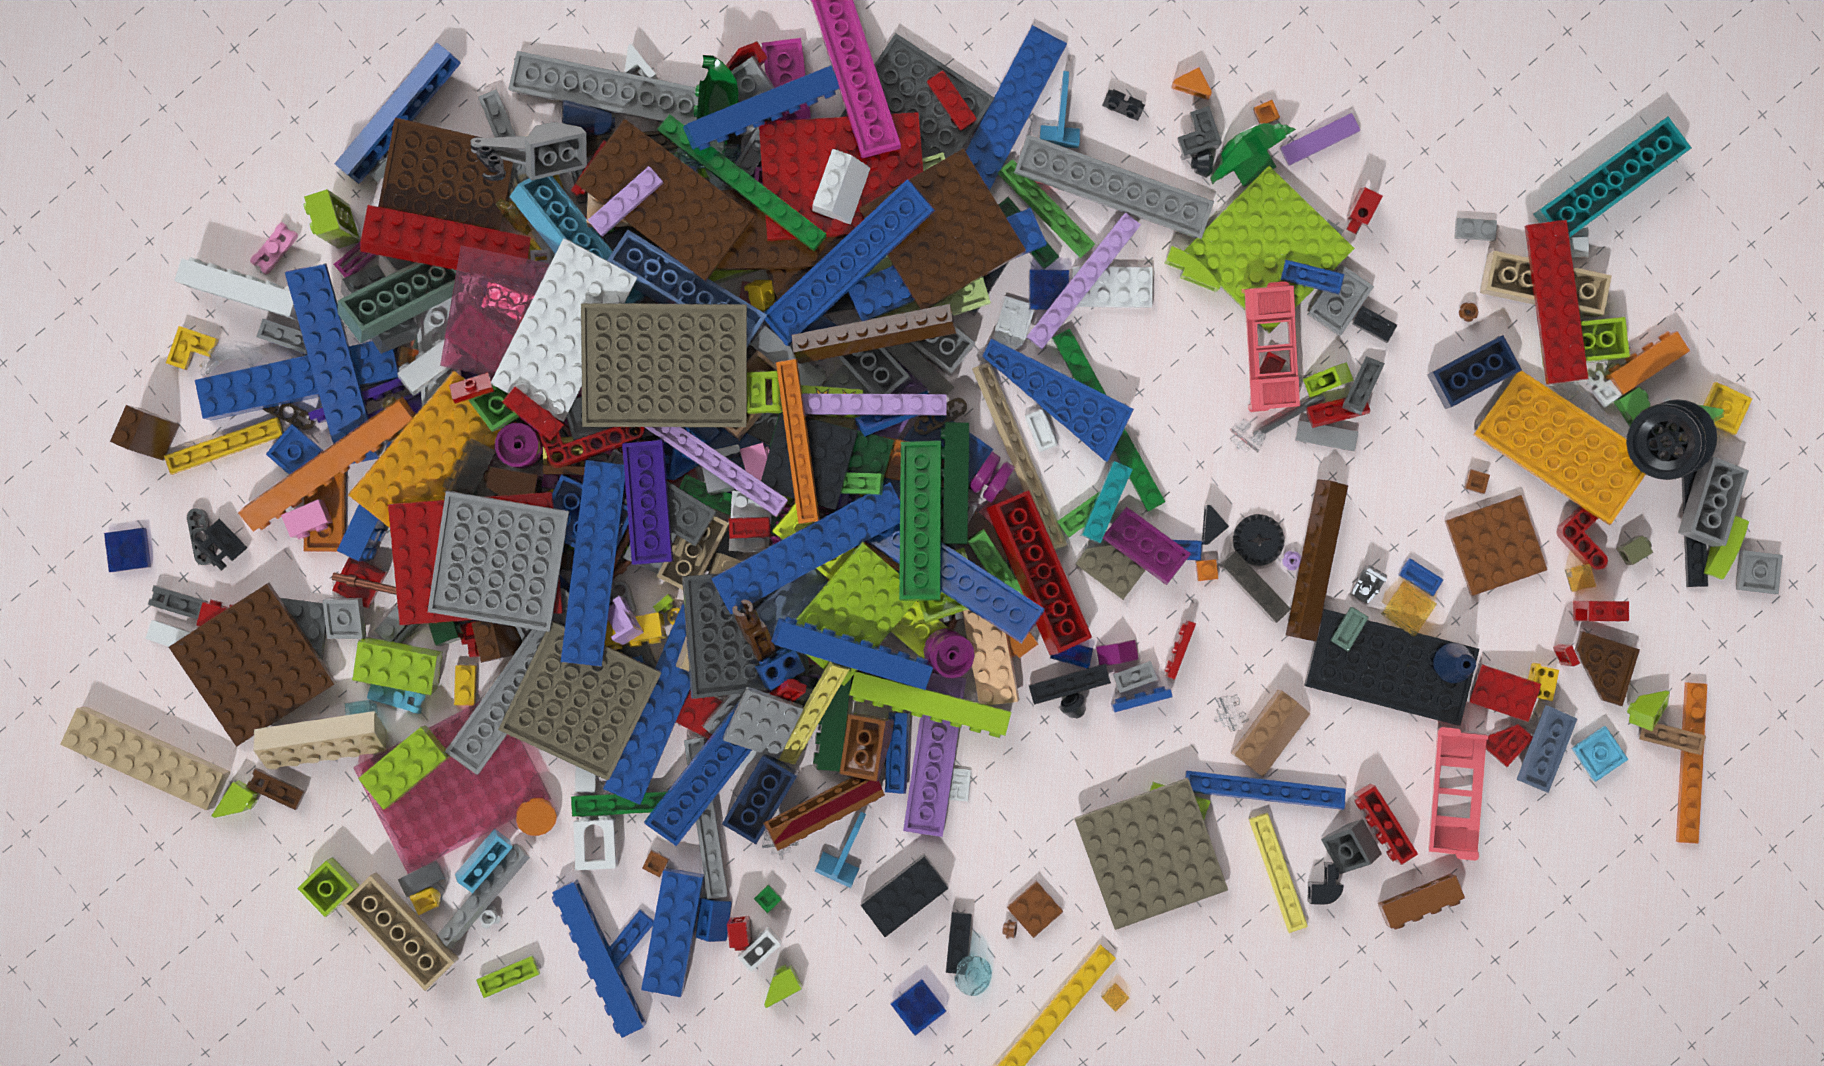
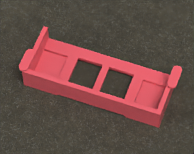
M1283 281L1268 283L1267 287L1242 289V293L1245 294L1251 404H1248V410L1250 412H1258L1274 408L1300 406L1294 286ZM1287 322L1288 344L1258 346L1257 324ZM1289 350L1290 372L1260 374L1259 352Z
M1445 727L1437 730L1428 841L1429 852L1456 854L1458 859L1476 861L1479 858L1478 843L1486 739L1488 740V735L1466 733L1461 732L1460 729ZM1441 766L1473 769L1472 790L1439 787ZM1439 794L1471 797L1470 818L1437 815Z

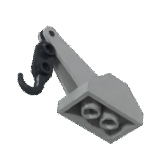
M550 122L536 125L528 136L471 139V151L476 153L477 158L489 171L498 173L497 175L483 173L482 177L489 181H499L505 178L506 171L503 160L526 165V175L531 180L580 170L587 166L586 132L579 126Z

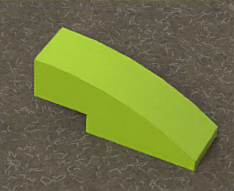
M1171 246L1164 264L1182 270L1181 279L1214 292L1220 289L1218 281L1203 264L1185 251Z
M1735 516L1726 546L1710 547L1704 571L1705 574L1721 580L1725 578L1743 543L1749 525L1748 520Z

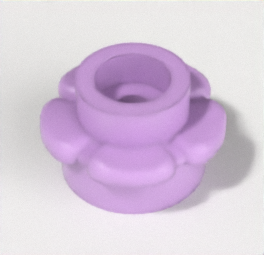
M1288 551L1284 554L1282 563L1288 570H1296L1300 566L1301 555L1296 551Z

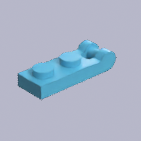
M375 684L370 685L367 699L417 714H421L422 700L425 701L426 694ZM410 697L415 698L413 705L409 704Z

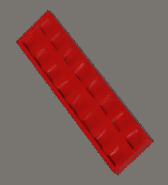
M1567 220L1526 225L1524 227L1546 385L1588 379Z

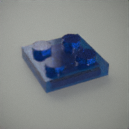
M1030 269L1029 310H1048L1069 284V270Z
M146 528L104 533L109 573L151 567Z
M922 978L890 1003L914 1036L947 1012Z

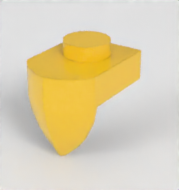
M427 887L409 896L418 916L435 907H439L441 902L440 892L434 887Z

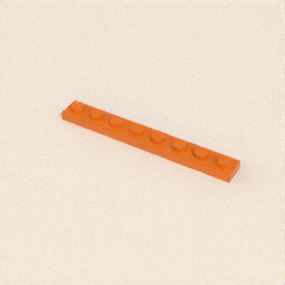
M798 360L776 362L798 524L820 521Z
M1685 682L1682 730L1705 735L1708 684ZM1704 747L1702 755L1681 750L1676 842L1699 844Z

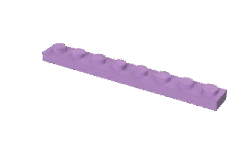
M1124 213L1026 338L1040 349H1043L1141 224L1127 213Z
M802 394L805 415H946L947 394Z
M644 427L777 517L788 502V499L683 428Z

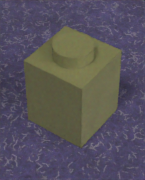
M1643 535L1635 536L1616 548L1626 565H1634L1653 553L1651 542Z

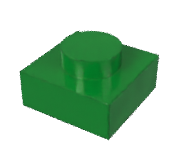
M768 884L754 897V900L768 913L782 900V897Z

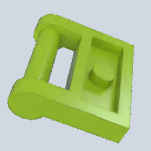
M777 371L746 373V413H782ZM766 379H772L773 405H767Z

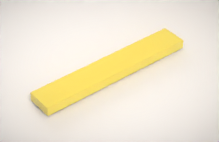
M829 662L806 702L780 758H777V760L791 764L797 762L850 670L849 667Z
M1266 812L1249 818V823L1288 933L1308 927L1269 814Z

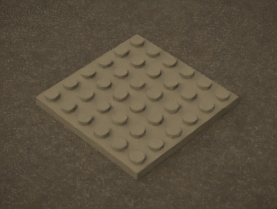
M552 620L551 631L545 632L498 730L596 776L609 780L662 672L604 645L602 666L561 662L565 626Z
M1188 778L1074 818L1115 930L1228 891Z

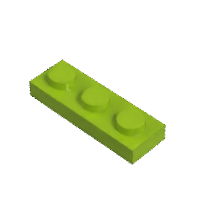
M531 955L477 978L476 981L483 998H486L538 976L540 971L534 956Z

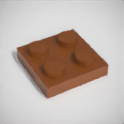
M1035 881L1007 906L1008 910L1033 938L1063 913V910L1038 881Z

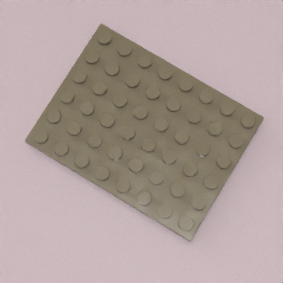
M581 303L582 427H746L747 305Z

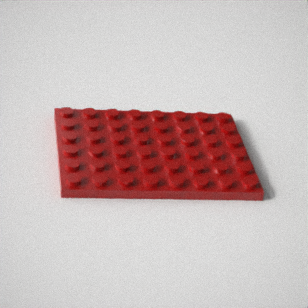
M918 112L891 114L901 148L865 158L861 157L849 117L766 121L764 125L759 127L763 186L825 232L827 237L847 236L864 220L859 208L901 185L907 179L909 180L923 172ZM832 149L852 155L870 167L851 225L813 212V203ZM765 214L767 241L797 239Z
M553 492L488 496V498L554 508ZM445 500L388 504L399 625L474 620L428 612ZM560 574L553 614L563 613Z

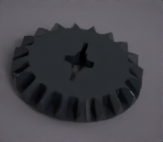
M1254 514L1244 518L1236 526L1233 533V547L1236 554L1244 562L1254 566H1263L1275 561L1282 553L1285 540L1283 529L1272 517ZM1257 534H1260V537L1264 539L1270 538V540L1261 542V546H1258V543L1254 541L1248 542V540L1257 538Z

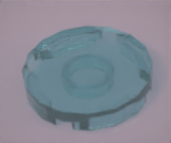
M967 956L958 964L954 981L960 992L969 996H977L983 993L990 984L992 978L991 966L986 959L980 956Z

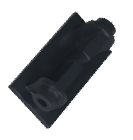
M1109 89L1102 106L1125 115L1130 119L1139 121L1145 104L1131 96L1128 101H1125L1126 94L1115 89Z

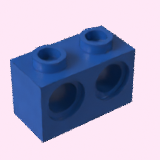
M783 647L776 652L777 655L771 658L768 656L764 660L759 661V665L755 666L766 689L772 690L786 680L805 671L796 651ZM787 657H790L791 664L785 667L784 661ZM773 667L774 674L771 677H768L767 670L768 668Z

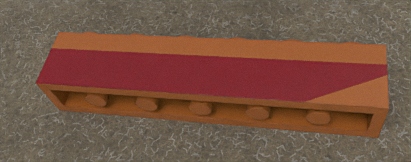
M851 777L764 822V826L773 845L779 851L800 839L806 838L813 832L841 820L844 816L860 810L867 804L877 801L885 796L879 780L873 781Z

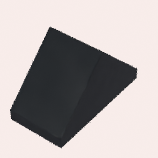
M1204 505L1202 545H1208L1229 527L1212 505Z

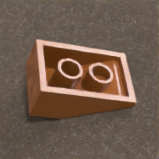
M859 713L848 714L840 774L878 781L891 742L894 720Z

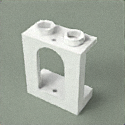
M611 815L598 816L599 819H591V816L578 817L579 820L573 822L575 871L616 869L618 867L614 825L616 818H611ZM596 824L603 829L605 859L585 860L584 832L589 825Z

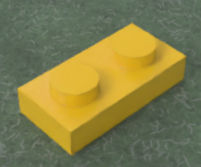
M455 665L454 705H476L477 665Z

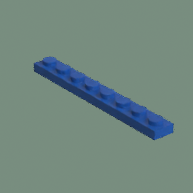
M1196 771L1185 772V778L1189 779L1194 793L1339 810L1345 809L1346 789Z

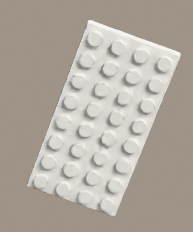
M563 238L491 384L507 393H510L516 386L543 409L550 411L553 417L564 422L582 388L581 303H625L638 277Z

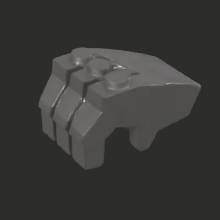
M1371 565L1365 566L1359 574L1350 594L1368 604L1380 592V588L1387 580V575L1383 572L1381 573L1378 569H1374Z

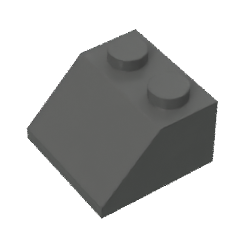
M1363 819L1346 824L1321 839L1334 864L1339 868L1340 874L1371 865L1382 855Z

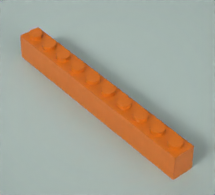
M400 397L245 505L238 514L253 532L258 528L260 530L265 529L271 524V519L274 517L279 519L282 517L281 515L287 513L286 509L288 507L295 508L302 502L301 498L306 495L311 497L318 491L317 487L322 484L326 486L334 480V475L340 473V475L344 474L350 469V464L356 462V464L360 463L367 457L365 454L370 450L374 453L383 446L381 444L386 439L391 441L399 435L397 432L406 427L416 415L405 399Z

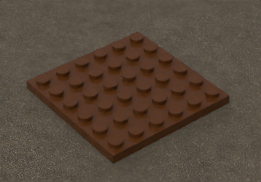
M395 117L378 207L500 231L513 162L503 160L506 171L505 178L499 181H489L482 177L483 173L487 175H497L498 173L489 171L477 158L476 153L471 151V139L483 137Z
M963 148L909 179L935 211L887 256L921 310L931 308L1025 253L1026 249ZM899 186L859 208L864 219Z
M270 583L265 584L168 647L236 747L253 737L254 729L266 728L337 683Z

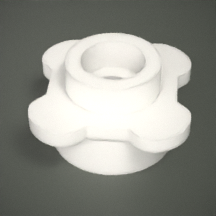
M490 905L479 916L482 927L485 929L501 921V917L497 915L496 907Z

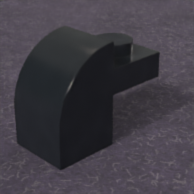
M1324 862V882L1308 881L1307 902L1314 905H1327L1335 902L1341 896L1344 885L1336 882L1339 879V868L1336 867V864Z

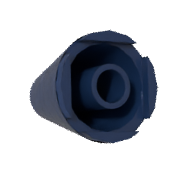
M563 100L562 123L581 127L586 132V137L611 133V129H615V117L611 115V112Z
M1459 643L1444 645L1436 652L1433 659L1434 669L1442 680L1450 683H1459L1466 680L1476 668V661L1471 651Z

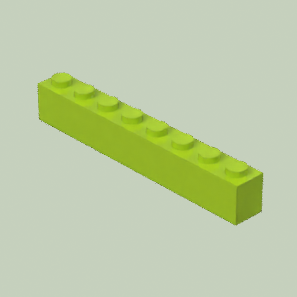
M858 671L855 672L849 694L853 696L852 700L864 703L865 699L873 701L872 705L884 708L885 704L892 706L891 710L901 713H903V710L912 711V716L920 718L923 715L931 716L930 720L939 723H942V720L950 721L951 726L961 728L962 725L969 726L970 731L977 733L985 730L989 732V736L1000 738L1001 735L1006 736L1012 713L1008 710L927 689H920Z

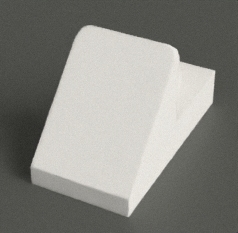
M630 43L627 47L624 73L633 74L638 70V73L643 77L658 79L655 72Z

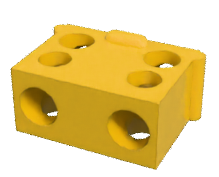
M1540 663L1531 664L1528 679L1541 683L1539 690L1541 693H1538L1537 698L1553 701L1559 670L1541 666Z

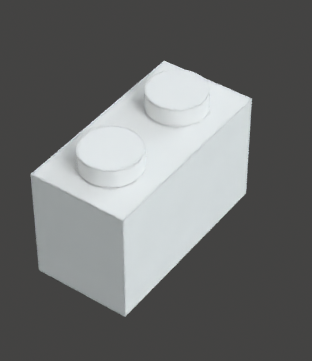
M768 926L750 942L746 950L739 952L737 958L752 972L781 945L782 940Z

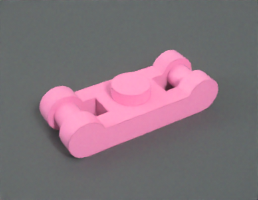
M283 222L279 223L261 249L252 256L250 262L254 266H259L264 274H269L296 241L298 234L290 231ZM282 235L286 237L284 242L280 240ZM266 255L270 257L268 262L263 260Z

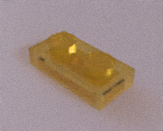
M500 198L496 206L515 230L528 235L532 231L528 225V219L519 213V208L514 202H507Z

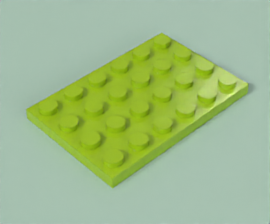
M862 542L796 620H798V624L804 625L807 622L816 625L818 630L823 631L824 628L835 631V635L842 637L843 634L854 637V641L861 642V640H866L873 643L872 646L878 647L916 601L899 600L900 574ZM807 655L824 670L830 662ZM849 667L850 670L841 683L843 686L857 672V669Z

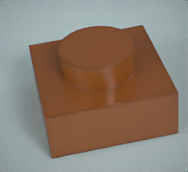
M1470 469L1464 489L1485 494L1490 475Z
M651 850L642 869L661 877L670 858Z

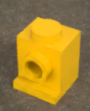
M754 280L744 286L745 291L749 292L751 305L762 312L767 311L776 302L771 280Z

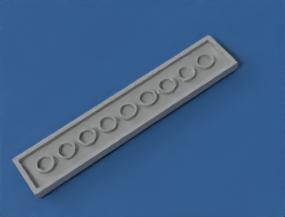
M521 51L516 52L508 90L560 102L569 100L604 111L662 123L669 114L683 125L696 120V117H694V106L698 105V97L695 95L696 87Z
M1031 135L1026 137L1014 171L1017 175L1202 239L1214 201Z
M561 588L563 613L553 614L552 620L565 626L569 592ZM531 630L445 751L477 775L480 774L507 736L506 733L498 729L546 631Z

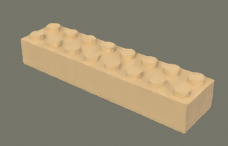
M88 707L76 708L60 745L204 810L215 808L231 772Z

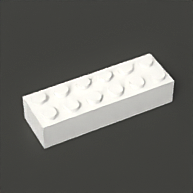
M189 257V260L181 258L174 279L175 282L298 321L289 287L285 286L284 288L277 283L267 280L265 282L257 277L248 274L246 276L238 271L225 269L212 263H205L193 257Z

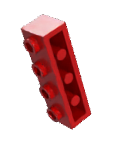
M1370 783L1354 793L1356 797L1354 800L1360 811L1364 810L1366 813V822L1371 828L1374 826L1377 834L1375 836L1382 845H1386L1388 849L1386 853L1392 862L1395 861L1402 865L1418 855L1376 785Z

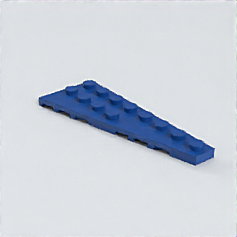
M990 339L982 357L1002 372L1092 451L1108 462L1134 409L994 339Z

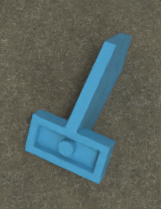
M1063 71L1057 126L1041 125L1040 139L1062 147L1079 149L1080 129L1064 127L1069 71Z
M860 812L839 859L823 852L814 872L849 888L852 887L860 868L845 862L866 816L865 813Z

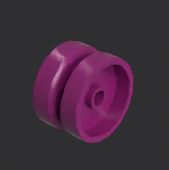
M511 423L504 426L498 432L495 439V450L503 463L516 468H530L542 459L543 445L538 431L533 427L523 423Z
M991 452L968 486L969 489L978 493L984 484L988 487L983 493V498L992 503L998 493H1001L1010 480L1009 476L1015 469V466L1009 462L1003 463L999 471L995 469L1000 462V456L994 452Z
M948 628L932 633L925 642L923 650L924 658L929 660L928 663L933 669L947 678L960 677L968 672L975 657L974 648L970 641L955 630Z

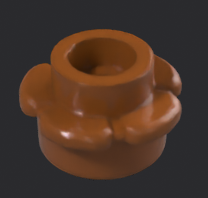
M1463 303L1460 306L1459 316L1464 321L1471 322L1477 318L1479 312L1474 303Z
M1009 919L1007 923L1004 922L1002 934L1006 935V939L1015 938L1017 922H1012Z

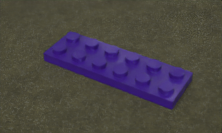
M664 440L624 443L622 448L632 565L673 562Z

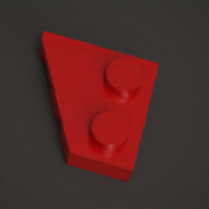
M1517 724L1488 735L1486 750L1505 767H1508L1532 741L1533 736Z

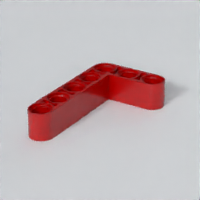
M613 427L563 444L559 432L555 436L557 439L554 443H547L545 437L539 432L538 434L550 465L554 468H562L620 448L624 443L637 442L642 438L644 427H637L640 430V434L636 436L630 434L629 429L631 427ZM613 433H617L621 436V440L613 442L610 436ZM599 440L602 446L599 449H594L591 446V442ZM577 446L583 450V453L578 456L571 452L572 448ZM555 453H560L564 458L561 462H555L552 460V456Z
M1579 506L1558 526L1557 536L1588 569H1603L1608 564V557L1585 533L1598 517ZM1581 513L1585 514L1586 516L1585 523H1582L1580 521L1579 517ZM1567 527H1570L1572 530L1570 537L1565 534ZM1581 541H1583L1586 546L1583 552L1579 549V543ZM1594 556H1597L1599 558V564L1597 566L1593 564Z

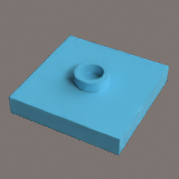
M1606 726L1601 727L1571 748L1594 782L1629 760Z

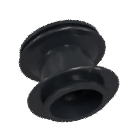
M1676 399L1650 406L1637 415L1628 430L1626 444L1630 459L1641 472L1656 479L1673 480L1684 477L1706 465L1715 452L1718 437L1714 421L1706 410L1691 401ZM1672 423H1676V430L1671 428ZM1683 433L1687 435V441L1682 440L1681 435ZM1678 447L1682 448L1683 454L1677 453Z

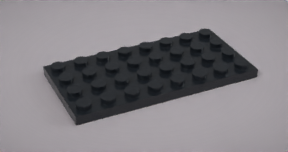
M1323 609L1317 642L1314 644L1304 686L1461 726L1474 672L1462 682L1450 683L1440 678L1434 669L1433 661L1436 652L1448 643L1456 642L1367 620L1350 650L1346 651L1330 641L1346 614ZM1464 645L1471 651L1477 662L1480 649Z

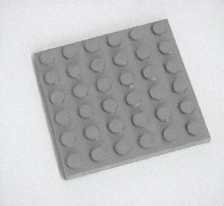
M446 491L428 612L550 632L569 511Z

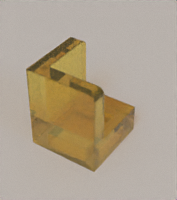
M1582 564L1564 569L1571 592L1596 587L1590 564Z

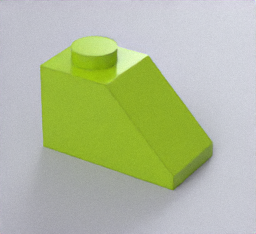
M1347 362L1303 379L1309 397L1354 381Z
M1665 690L1638 696L1634 703L1631 702L1628 707L1627 713L1630 714L1629 723L1653 731L1668 706L1670 692Z
M240 780L234 781L211 816L217 818L251 810L258 801L256 798L259 793L248 789L246 784Z
M785 964L775 970L776 973L773 975L764 1003L765 1008L802 990L803 985L792 965L787 967Z

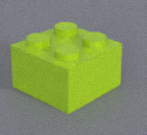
M332 857L317 868L297 889L324 917H327L360 885Z

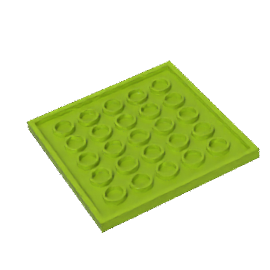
M1268 166L1204 230L1202 239L1196 238L1184 251L1203 264L1218 281L1220 287L1245 310V294L1242 293V289L1267 287L1268 283L1283 282L1280 279L1285 260L1333 271L1355 248L1280 175ZM1288 282L1289 285L1294 286L1296 308L1314 288ZM1281 322L1259 325L1270 334Z

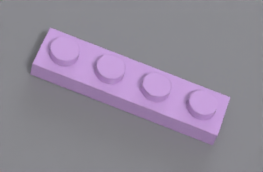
M648 166L590 217L588 221L603 237L661 186L663 181Z

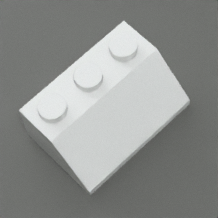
M832 149L813 203V212L851 225L870 167L852 155Z

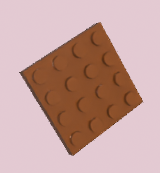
M1522 495L1445 520L1470 596L1548 570Z

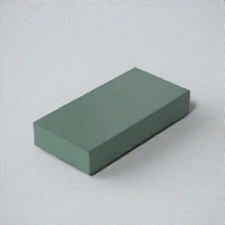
M1350 607L1330 641L1349 651L1369 617Z

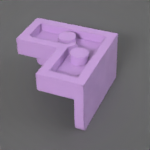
M618 596L613 599L614 604L609 606L608 620L616 633L611 638L613 641L624 645L644 632L625 598Z

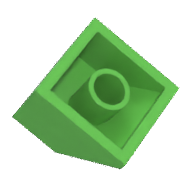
M492 385L493 392L468 400L491 432L502 429L504 426L520 419L517 414L502 403L509 393Z

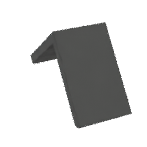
M1210 106L1189 113L1195 132L1177 138L1182 152L1180 156L1181 161L1194 157L1197 153L1206 150L1212 151L1221 146L1222 141Z

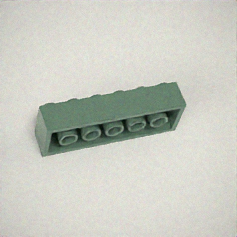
M415 262L338 300L337 314L358 341L363 343L462 293L466 278L459 270Z

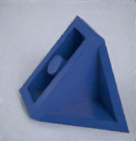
M664 441L668 480H676L699 465Z

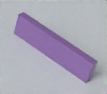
M1350 113L1281 147L1280 150L1288 166L1361 130L1353 114Z

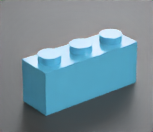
M494 828L455 873L457 882L473 894L513 848L510 839Z

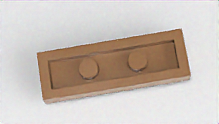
M1657 723L1653 731L1642 728L1639 739L1702 755L1706 735Z

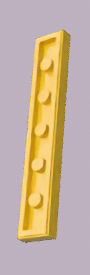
M275 417L164 455L170 475H174L278 439L284 431L280 419Z

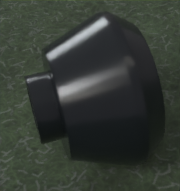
M1209 150L1197 153L1191 159V169H1194V172L1202 177L1207 178L1210 176L1213 169V153Z
M1079 693L1067 695L1061 701V712L1070 718L1078 719L1082 717L1086 710L1084 695Z

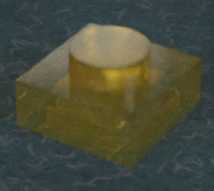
M1116 982L1101 995L1102 999L1115 1012L1130 999Z

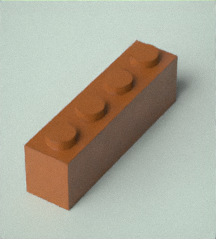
M1450 873L1377 904L1386 926L1396 930L1404 927L1405 923L1411 920L1412 922L1422 920L1424 918L1423 915L1428 913H1439L1445 906H1456L1461 903L1460 900L1465 899L1456 875Z

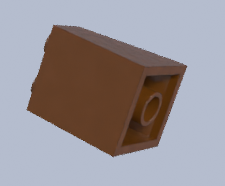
M126 405L110 442L127 450L164 461V455H167L180 424L148 410Z
M490 467L489 471L485 473L484 482L487 483L486 487L499 496L542 493L543 489L541 487L543 477L539 475Z
M486 621L472 623L481 663L513 656L523 643L516 626Z

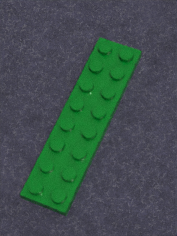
M941 441L901 442L900 601L941 600Z

